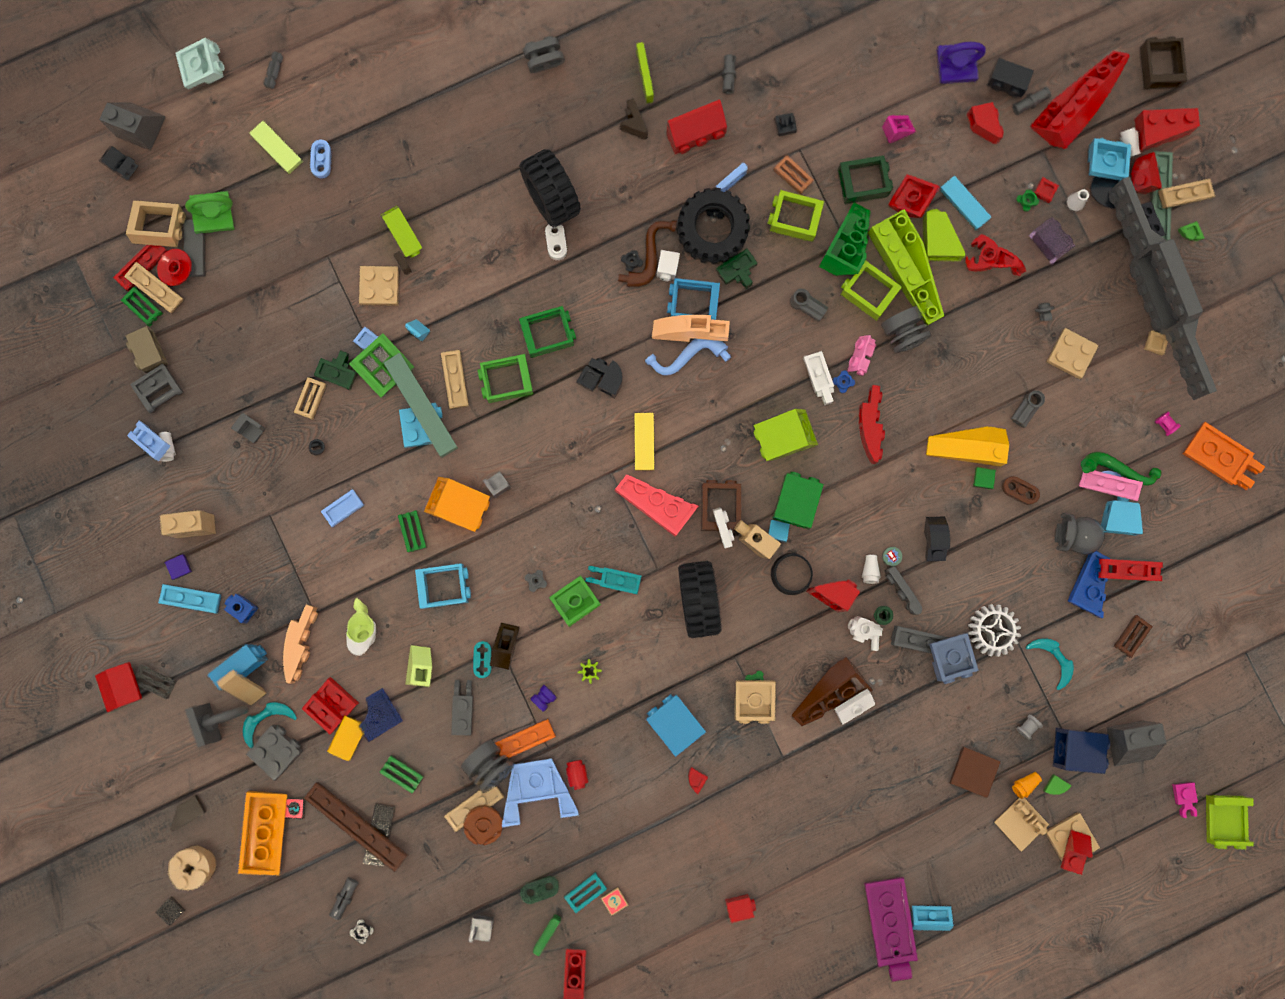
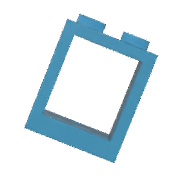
M675 278L674 284H670L669 295L673 296L672 302H668L667 313L670 314V317L692 315L676 313L678 288L711 292L708 315H711L712 320H716L720 283Z
M246 644L211 671L208 676L219 690H223L217 684L220 679L232 670L247 677L268 660L265 656L267 652L261 645Z

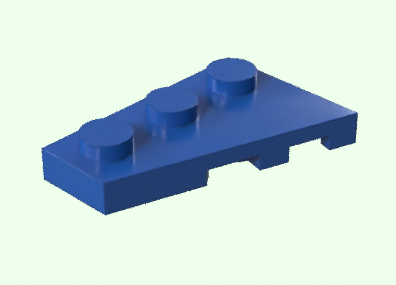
M1096 551L1088 554L1067 602L1098 618H1103V601L1106 599V594H1104L1105 582L1108 581V578H1098V573L1101 572L1099 559L1110 558Z

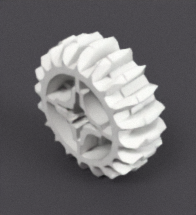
M993 604L988 605V609L983 606L981 611H975L977 617L972 616L970 618L974 624H968V627L973 628V631H969L968 635H974L970 642L977 641L974 648H981L980 652L982 654L987 652L988 656H993V654L1000 656L1001 652L1006 655L1008 654L1007 649L1014 650L1012 644L1019 643L1015 637H1021L1020 633H1016V630L1021 629V626L1015 625L1019 619H1012L1014 612L1008 613L1007 607L1002 609L1001 605L994 607ZM993 614V619H991L990 623L982 625L984 619ZM1000 617L1006 622L1008 629L1002 626ZM987 628L997 629V631L1001 632L994 633L993 631L988 630ZM981 631L986 633L989 643L984 641ZM1000 636H1007L1002 644L995 646Z

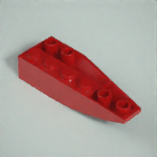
M1111 52L1054 98L1030 125L1031 129L1051 146L1066 149L1090 122L1111 92L1130 57L1129 53Z

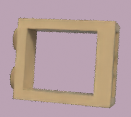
M133 200L126 235L132 244L178 247V242L182 239V224L186 220L185 213L179 204ZM146 214L171 216L168 233L143 231Z

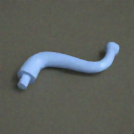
M694 339L668 367L661 366L656 361L654 354L650 355L645 362L661 375H672L678 372L703 348H709L716 357L721 356L725 362L731 356L726 351L728 346L722 341Z

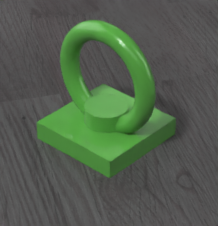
M228 191L189 195L190 199L185 203V208L188 212L192 213L195 234L234 230L231 211L233 202L229 198Z

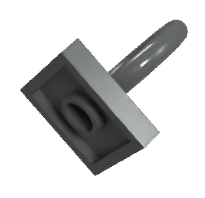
M210 703L185 709L197 747L222 740L218 724L242 716L249 711L247 706H240L214 715Z

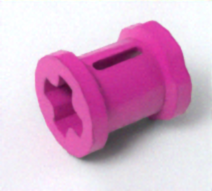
M1169 411L1154 421L1165 430L1166 436L1171 435L1181 427L1179 423H1176L1171 418Z

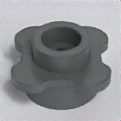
M541 570L525 576L531 592L547 586Z

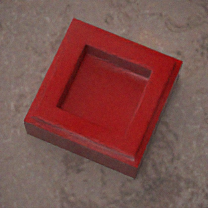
M1042 177L1034 193L1039 199L1050 203L1059 185Z

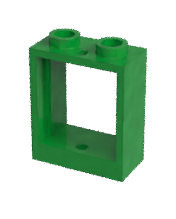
M563 306L519 318L530 358L574 346L573 340L576 339L574 329L569 328L568 322H571L568 310L564 311ZM560 316L567 340L536 349L529 325Z

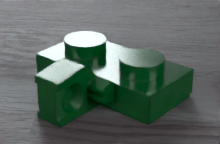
M746 248L718 266L716 272L725 285L735 280L736 283L741 282L744 288L748 289L753 283L749 277L751 275L750 270L757 266V261Z
M340 350L337 359L333 358L331 362L320 358L314 376L351 390L357 372L348 369L349 364H347L350 354Z

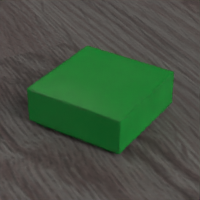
M976 467L973 487L994 489L996 470Z

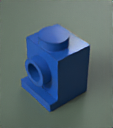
M240 594L230 595L224 603L226 605L224 610L239 620L240 623L247 624L258 609L256 605ZM237 604L240 605V610H239V611H236V610H235V607L237 606Z

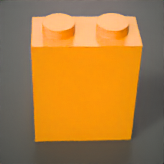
M438 477L424 512L475 532L481 526L483 512L489 507L490 501L488 500L490 496L449 478Z

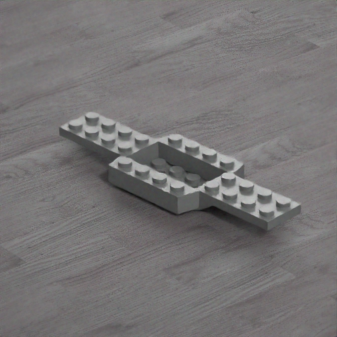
M1130 176L1124 178L1109 191V199L1114 204L1117 219L1121 221L1123 226V234L1130 243L1132 255L1135 256L1130 264V274L1136 281L1139 295L1143 298L1144 308L1149 313L1152 328L1160 334H1166V340L1173 349V357L1180 366V374L1186 381L1187 391L1193 400L1217 391L1195 338L1198 320L1203 309L1174 239L1166 240L1151 230Z

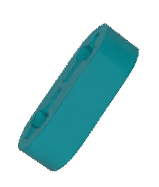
M485 641L478 642L474 646L473 671L478 678L488 677L492 670V666H490L492 647ZM482 644H484L485 648H488V652L484 653V659H481V652H478V648H481ZM481 661H484V667L488 668L484 675L477 671V668L481 667Z

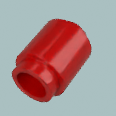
M582 760L567 763L566 773L569 787H574V790L585 788V784L589 783L585 764L582 763Z

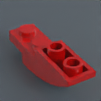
M872 385L869 388L868 403L863 402L859 406L860 436L865 453L871 464H876L882 459L883 449L880 446L881 441H884L885 438L883 424L876 423L880 417V410H877L878 403H881L882 392H880V386Z
M566 949L563 999H584L586 950Z

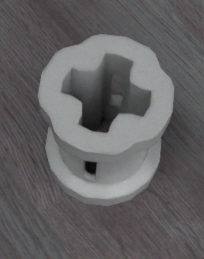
M1029 714L1024 724L1016 729L1023 737L1030 741L1038 728L1041 729L1043 725L1034 716Z

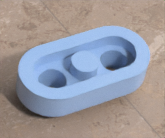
M317 140L311 146L310 169L317 178H326L331 171V147L325 140ZM324 149L325 152L320 154L319 151ZM324 167L322 172L318 171L319 168Z

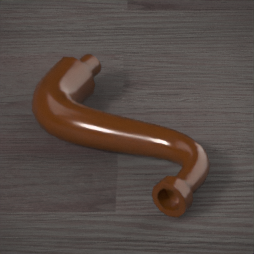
M658 221L648 228L646 233V263L642 272L629 271L628 275L619 274L618 282H626L627 287H640L649 284L654 279L658 264L655 241L656 232L659 229H669L671 232H675L677 221Z

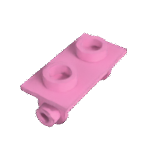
M870 335L860 336L856 341L855 351L849 360L848 372L857 371L856 374L860 376L867 372L870 360L866 359L865 356L872 357L876 347L875 340Z

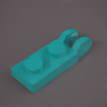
M594 566L588 567V570L591 572L603 574L601 580L586 577L585 582L598 584L600 587L638 594L641 575L605 567L604 569Z

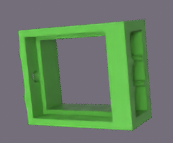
M525 354L480 363L481 369H478L479 379L484 382V387L481 388L483 399L487 398L488 403L533 395ZM519 364L524 389L492 396L487 371Z

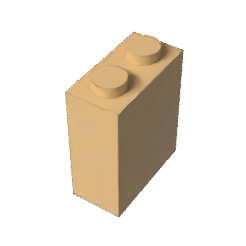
M198 510L160 515L162 535L173 538H185L216 534L213 514Z

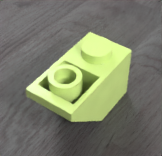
M411 645L405 684L428 687L430 686L432 671L431 650L428 647Z

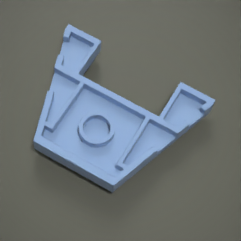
M552 758L514 764V768L511 771L502 827L521 824L518 803L558 797L561 818L579 815L578 809Z

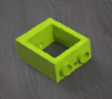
M780 190L779 196L775 195L772 207H775L774 214L770 213L768 224L771 225L769 231L813 242L824 201ZM783 200L813 208L808 230L777 222Z
M865 260L860 272L855 274L851 280L847 278L841 286L843 291L840 295L877 321L902 286ZM863 271H866L890 289L877 308L850 289Z

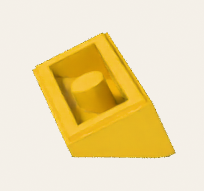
M344 716L327 752L350 761L366 729V725L359 720Z

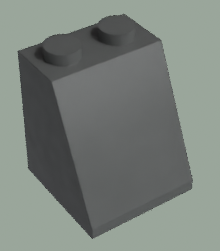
M107 102L99 120L116 137L151 151L166 117L131 102Z
M1138 721L1106 727L1109 734L1108 738L1110 739L1114 766L1152 760L1166 745L1162 723Z

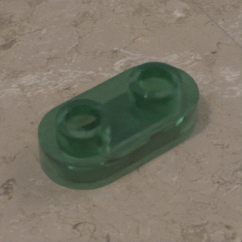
M546 876L528 882L521 888L520 897L527 904L551 898L557 894L559 882L553 876ZM552 883L553 888L547 889L546 884ZM528 889H532L534 891V894L532 896L527 894Z

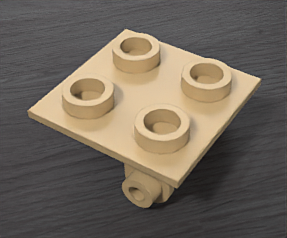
M1018 798L994 821L1021 852L1039 834H1046L1048 831L1046 827L1049 825L1025 798Z

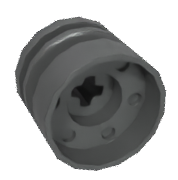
M917 306L906 309L881 324L886 336L896 334L897 337L890 341L891 345L900 343L893 349L896 354L912 350L932 336L930 331L921 333L927 328L926 324L917 326L916 323L923 318Z
M489 740L479 746L461 765V769L469 778L478 775L474 784L476 786L481 785L479 790L482 793L497 787L514 768V764L511 761L506 762L508 759L506 755L497 758L501 749L493 740Z

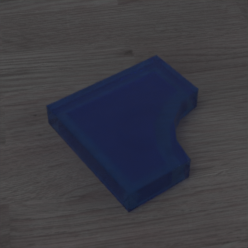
M383 688L365 698L367 715L358 727L369 743L403 721Z

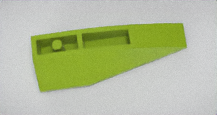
M902 210L871 227L867 234L896 283L902 286L901 290L913 307H918L926 325L928 326L944 317L923 241L906 211Z

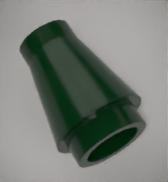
M880 606L874 612V619L881 625H887L893 620V611L888 606ZM880 613L883 614V618H879Z

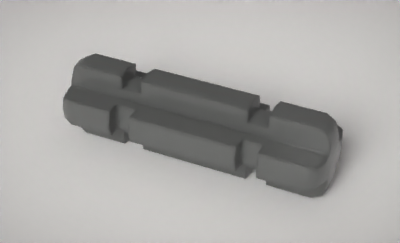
M279 52L272 53V61L269 62L266 72L267 77H265L263 83L265 87L270 89L275 87V80L281 66L279 63H282L283 59L282 54Z

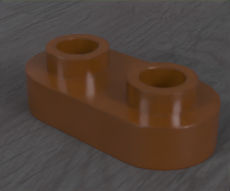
M1008 477L1002 483V490L1006 495L1026 505L1034 504L1040 498V492L1037 487L1018 477ZM1010 483L1014 486L1013 490L1009 489ZM1026 492L1031 494L1030 499L1026 497Z

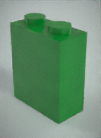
M796 472L787 473L783 479L772 519L807 530L811 529L824 484L819 483L820 480L816 478H802L801 474Z

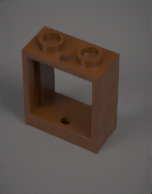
M706 480V483L702 484L701 531H719L716 522H707L708 489L735 490V522H727L726 526L728 530L736 531L734 528L741 521V484H737L735 480H726L725 483H718L717 480Z

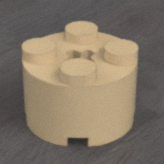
M198 845L178 852L169 861L168 872L172 883L177 889L193 890L210 880L215 871V857L211 851Z

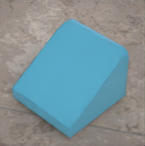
M413 320L405 325V328L420 341H423L430 333V330L418 320Z
M771 520L768 534L777 541L786 543L790 524Z

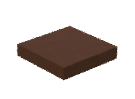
M962 747L949 783L988 798L1001 761Z

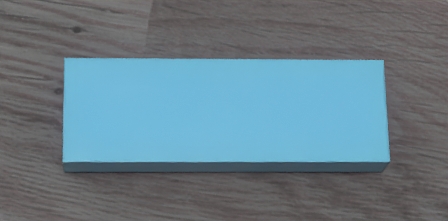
M955 176L939 189L975 230H978L991 218L989 213Z
M162 584L159 603L218 614L222 594Z

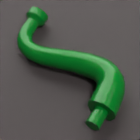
M1103 452L1089 453L1081 461L1084 473L1093 472L1100 465L1127 479L1143 482L1144 486L1154 484L1162 474L1160 469L1152 468L1149 472L1150 477L1142 476L1118 459Z

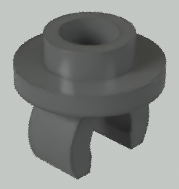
M1050 303L1038 304V308H1035V312H1039L1040 321L1044 320L1045 322L1052 320L1050 310L1055 308L1052 305L1050 306Z

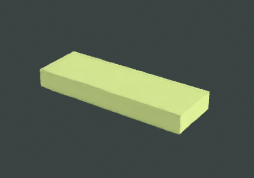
M264 121L250 132V135L288 174L302 163V160Z

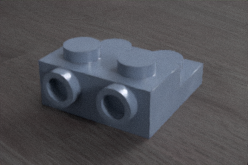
M968 633L929 644L934 659L932 664L937 681L948 684L954 682L956 677L968 678L973 676V672L979 671Z

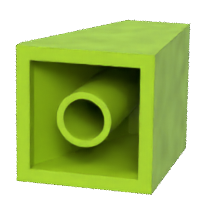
M793 409L754 425V435L761 444L760 452L762 457L766 458V461H773L818 445L807 412L804 409Z

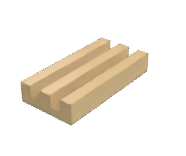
M307 377L294 413L313 420L327 384ZM311 383H313L314 385L308 397L304 411H301ZM318 385H319L320 388H319V390H318V393H317L316 398H315V400H314V403H313V405H312L311 411H310V413L308 414L309 408H310V406H311V403H312V401H313V398H314V396H315V393H316L317 388H318Z

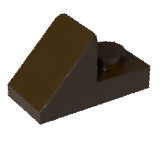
M634 98L627 100V108H625L628 120L620 123V130L645 140L648 138V130Z

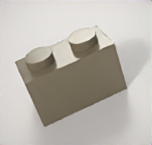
M145 326L125 335L128 340L126 345L129 351L134 354L136 358L134 363L139 370L148 373L162 363L168 364L154 330Z

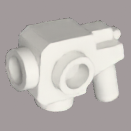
M859 616L854 617V619L852 618L848 623V629L854 635L853 639L863 643L865 639H871V650L878 651L879 636H882L883 628L873 621Z

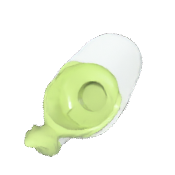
M356 598L353 605L356 613L349 619L346 638L349 651L359 656L364 654L369 646L374 643L376 624L369 617L367 606Z

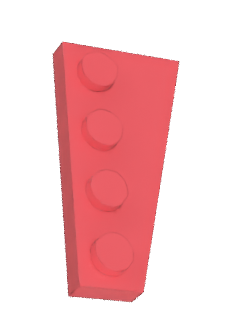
M626 475L615 488V492L675 537L699 507L684 501L682 498L672 496L664 490L649 486L648 483Z

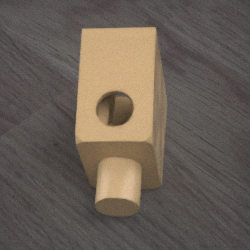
M741 520L734 528L741 534L738 539L761 558L770 559L781 545L780 542L755 524L747 525Z

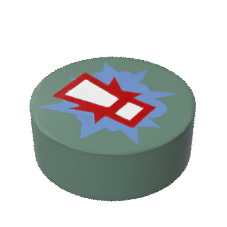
M889 547L884 550L882 560L888 566H896L902 561V553L896 547Z

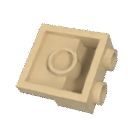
M736 680L734 710L736 721L743 724H748L750 721H758V723L762 724L775 721V680Z

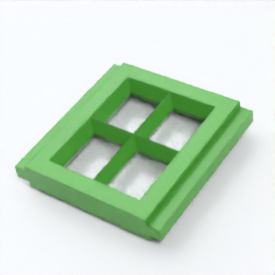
M383 333L349 363L380 397H383L396 385L384 365L385 361L400 353L410 370L414 368L410 361Z

